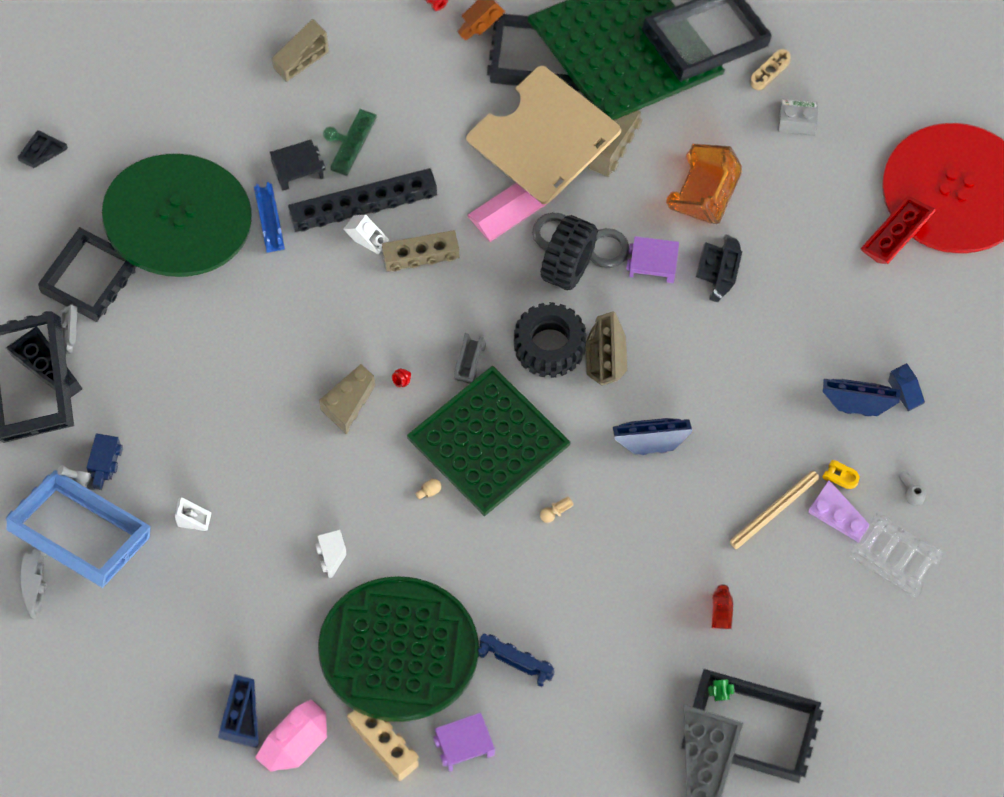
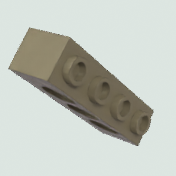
M455 230L382 243V253L387 272H395L409 267L416 268L425 264L433 265L437 262L453 261L460 258Z

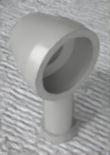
M63 465L58 468L59 475L71 477L85 488L88 487L92 480L90 473L75 471Z
M907 470L901 472L899 477L908 489L906 493L908 503L914 506L923 504L926 498L923 487L914 485Z

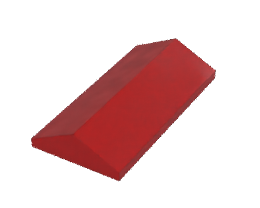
M907 196L860 248L861 251L877 263L889 264L936 210Z

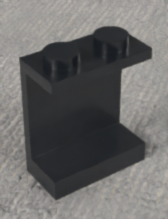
M312 139L270 152L271 163L282 191L288 190V181L317 172L320 179L324 178L325 164L323 160H319L320 152L318 146L313 145Z

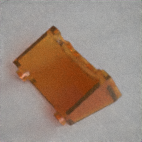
M692 144L687 153V161L691 169L680 193L672 191L668 195L666 203L671 210L707 223L719 224L742 173L741 163L731 146Z

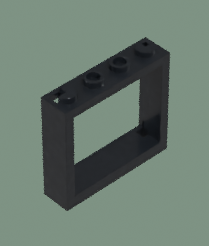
M79 227L42 277L38 286L42 294L67 307L70 305L76 306L78 313L98 322L100 317L106 314L110 303L116 300L120 289L126 286L131 274L136 272L137 266L124 259L110 242ZM86 242L124 261L122 267L93 307L54 287Z

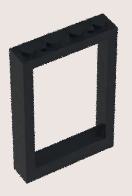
M502 14L494 22L493 31H496V34L492 35L491 46H494V48L489 53V60L492 62L487 67V76H490V83L518 86L533 72L498 68L504 27L534 29L527 20L528 16ZM554 73L574 90L581 92L568 74Z
M45 311L39 316H26L23 320L19 321L9 320L7 324L0 325L1 336L47 324L58 413L5 425L0 387V442L2 443L74 426L61 317L52 311Z
M703 669L693 703L694 708L705 711L709 698L708 687L713 686V681L728 680V685L733 684L735 693L810 714L794 771L735 753L731 763L800 783L801 777H806L808 766L805 765L806 758L810 759L812 755L811 739L816 740L818 728H815L816 721L820 722L822 718L821 702ZM685 734L681 745L683 750H685Z

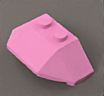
M312 700L295 707L268 735L255 758L270 772L300 767L327 738L326 712Z

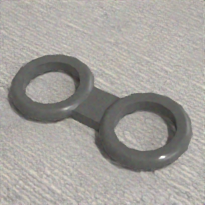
M552 212L544 214L537 219L533 225L532 234L534 241L539 247L547 250L549 242L541 237L540 229L549 221L561 222L566 215ZM604 228L597 230V240L606 236L613 237L621 244L622 251L613 259H602L593 250L591 262L605 268L615 267L624 262L629 254L630 247L627 238L615 229Z

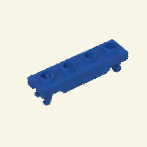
M266 182L267 185L265 187H260L259 184H256L254 191L266 253L285 250L273 187L271 183Z

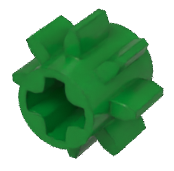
M728 680L713 681V686L708 687L709 696H714L715 701L730 700L729 695L734 694L733 684L728 685Z

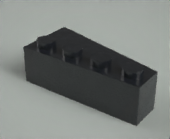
M34 327L7 346L6 349L14 359L55 390L50 344L40 329ZM67 367L70 395L73 397L83 388Z

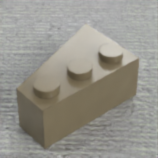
M360 364L319 400L320 410L346 435L375 387L374 375Z

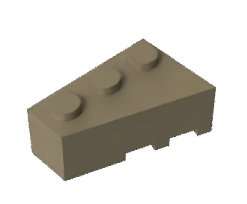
M312 19L272 58L273 68L286 82L329 52L327 32Z

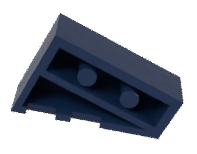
M234 675L218 738L257 748L259 735L255 681L251 678Z

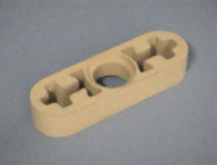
M784 49L776 51L752 74L751 87L755 90L764 89L790 64V53ZM773 67L776 71L769 73L766 71V68Z

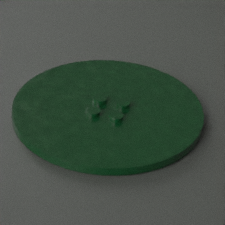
M188 154L155 155L131 164L111 182L102 204L104 231L114 249L124 259L138 268L163 276H195L221 267L241 250L251 228V205L241 183L222 166L205 158Z
M402 576L384 577L368 581L347 592L328 612L322 624L318 642L321 671L334 694L350 708L363 715L392 722L423 719L450 706L469 686L477 668L479 656L477 630L470 614L462 603L447 590L436 584L418 578Z

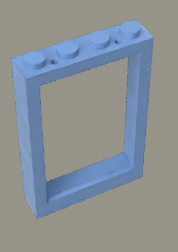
M57 470L47 475L38 487H35L26 499H23L14 511L9 512L6 517L7 531L102 588L150 538L151 526L69 477L59 475ZM55 491L60 492L132 535L100 570L23 524Z

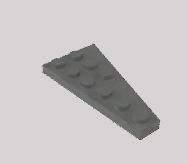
M684 705L687 797H722L743 722Z

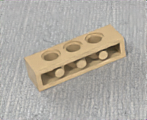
M355 710L347 715L348 723L399 781L418 767V755L412 748L409 750L404 745L406 742L400 734L396 735L391 730L393 727L389 721L371 718ZM369 722H375L377 724L374 728H368L366 726ZM382 737H388L390 739L386 743H382L379 741ZM399 751L402 753V756L395 758L392 754Z

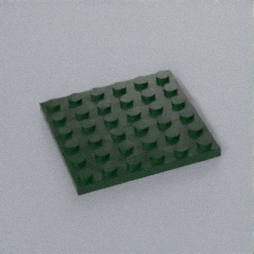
M493 365L407 434V439L484 517L571 445V442Z

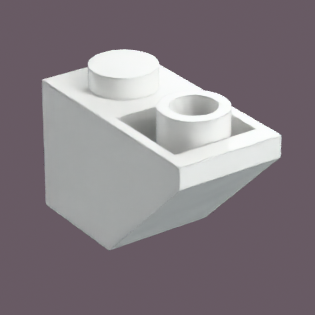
M353 215L344 228L345 232L355 242L377 254L382 250V243L389 241L367 215Z
M340 530L317 536L318 543L315 544L318 555L322 554L323 561H320L323 573L327 572L329 578L334 576L346 556V548Z

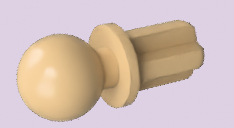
M567 496L557 503L553 502L552 508L545 507L541 510V520L546 523L552 522L556 514L560 517L562 516L561 513L573 507V501Z

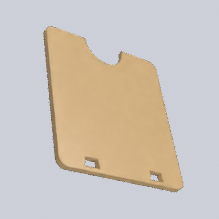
M539 66L516 87L521 97L517 110L504 117L494 116L489 113L468 133L467 141L541 204H548L620 135L621 128L619 124L548 68ZM601 139H602L603 141H605V142H604L601 146H599L598 148L595 147V145H596ZM562 179L563 182L556 188L554 185Z

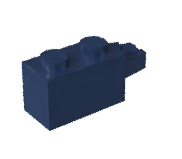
M98 433L95 435L86 467L87 472L94 478V489L102 490L105 480H112L113 473L117 472V458L121 456L123 450L119 437Z

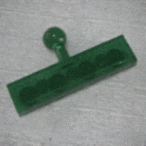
M359 109L347 135L338 133L334 127H327L324 130L323 136L327 141L338 140L343 142L330 166L331 171L348 176L377 119V114Z

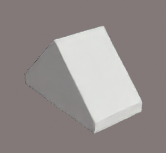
M182 497L179 498L175 513L178 527L207 531L211 512Z

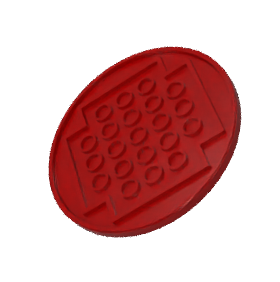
M942 123L922 128L910 134L897 145L885 166L882 184L885 204L890 215L907 196L936 210L912 237L914 240L927 247L948 253H974L987 250L1004 242V140L977 126L962 123Z

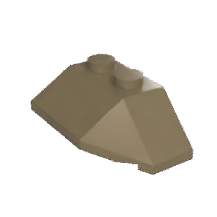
M614 311L597 316L596 323L586 340L587 375L601 386L618 381L627 371L626 335Z

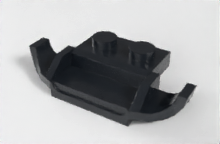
M727 234L724 235L723 239H725L722 248L705 242L696 273L697 278L713 283L712 287L714 288L709 299L715 302H719L736 283L743 252L741 251L739 241Z

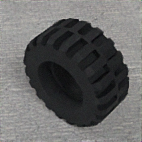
M567 215L561 220L552 235L542 261L540 275L545 282L564 290H572L576 287L588 266L595 248L598 234L595 224L573 215Z
M549 302V305L540 303L536 308L535 306L528 308V313L524 312L520 319L517 320L514 330V351L518 361H521V365L525 369L529 368L530 373L536 374L537 372L540 374V377L551 375V378H554L557 374H561V376L566 375L567 370L573 371L576 368V364L581 363L586 351V327L582 323V318L578 314L575 316V311L572 308L566 309V305L560 304L558 306L555 305V302ZM556 330L565 335L568 342L559 349L544 350L535 345L532 339L541 331Z

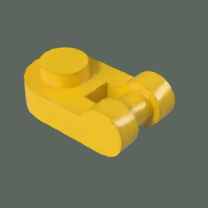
M835 460L830 461L828 471H825L822 476L824 480H830L846 489L855 488L860 479L856 470ZM835 472H841L840 476L836 475Z

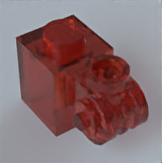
M721 584L717 586L714 594H712L711 628L732 629L733 598L731 592H729V587Z

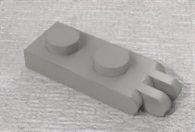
M73 305L61 310L59 315L61 317L65 356L73 352V345L76 342L77 307Z

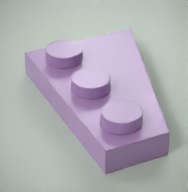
M830 480L808 511L811 515L858 543L870 525Z

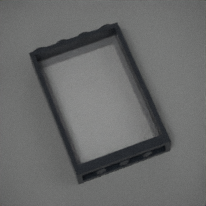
M691 0L645 18L641 29L680 82L766 48L772 38L770 30L766 28L760 17L756 15L746 0Z

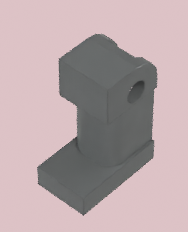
M465 333L459 360L454 371V378L458 381L471 383L475 380L480 351L485 350L486 342L483 337H479V341L471 340L469 334Z

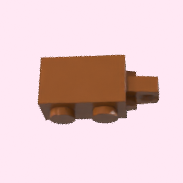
M477 0L461 15L465 22L457 32L465 41L475 33L480 36L506 11L497 0Z

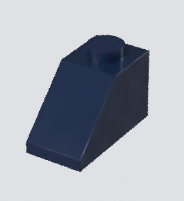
M907 363L890 372L888 382L893 389L900 390V400L908 412L925 403L918 379Z

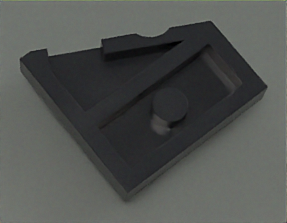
M37 130L19 154L18 160L32 168H36L66 151L68 146L66 143Z

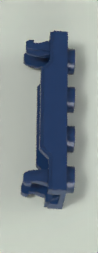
M483 633L480 637L481 649L479 648L478 650L479 657L484 658L490 651L494 653L495 659L530 676L538 675L537 685L539 687H543V683L546 680H552L554 667L549 662L544 660L541 662L535 659L531 653H523L517 650L514 645L499 641L492 634L486 635Z

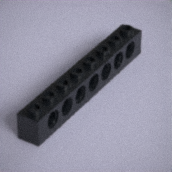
M431 168L289 204V215L294 231L304 232L310 228L323 227L333 222H342L345 219L352 218L353 215L377 213L380 210L396 208L406 203L412 204L418 200L431 199L437 196V185Z

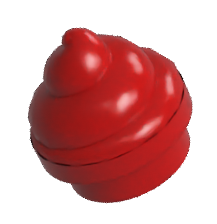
M401 368L395 370L394 374H392L393 383L397 387L409 385L411 372Z

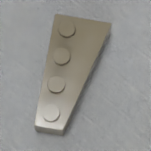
M637 110L614 120L621 128L620 135L589 164V169L607 177L610 176L612 171H616L619 158L624 157L627 144H631L634 138V131L638 130L642 124V119H640L641 111ZM601 139L595 147L598 148L605 141Z

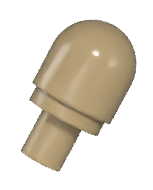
M430 479L423 483L421 490L415 493L417 498L421 499L424 496L428 498L439 493L441 483L437 479Z

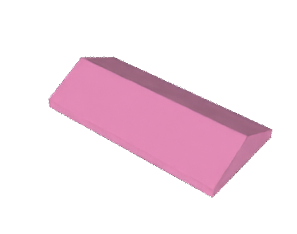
M515 183L469 213L468 218L487 240L491 242L547 204H541L520 185Z

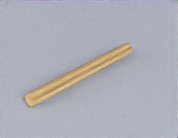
M815 471L808 473L730 540L731 546L734 549L742 546L817 482L819 475Z

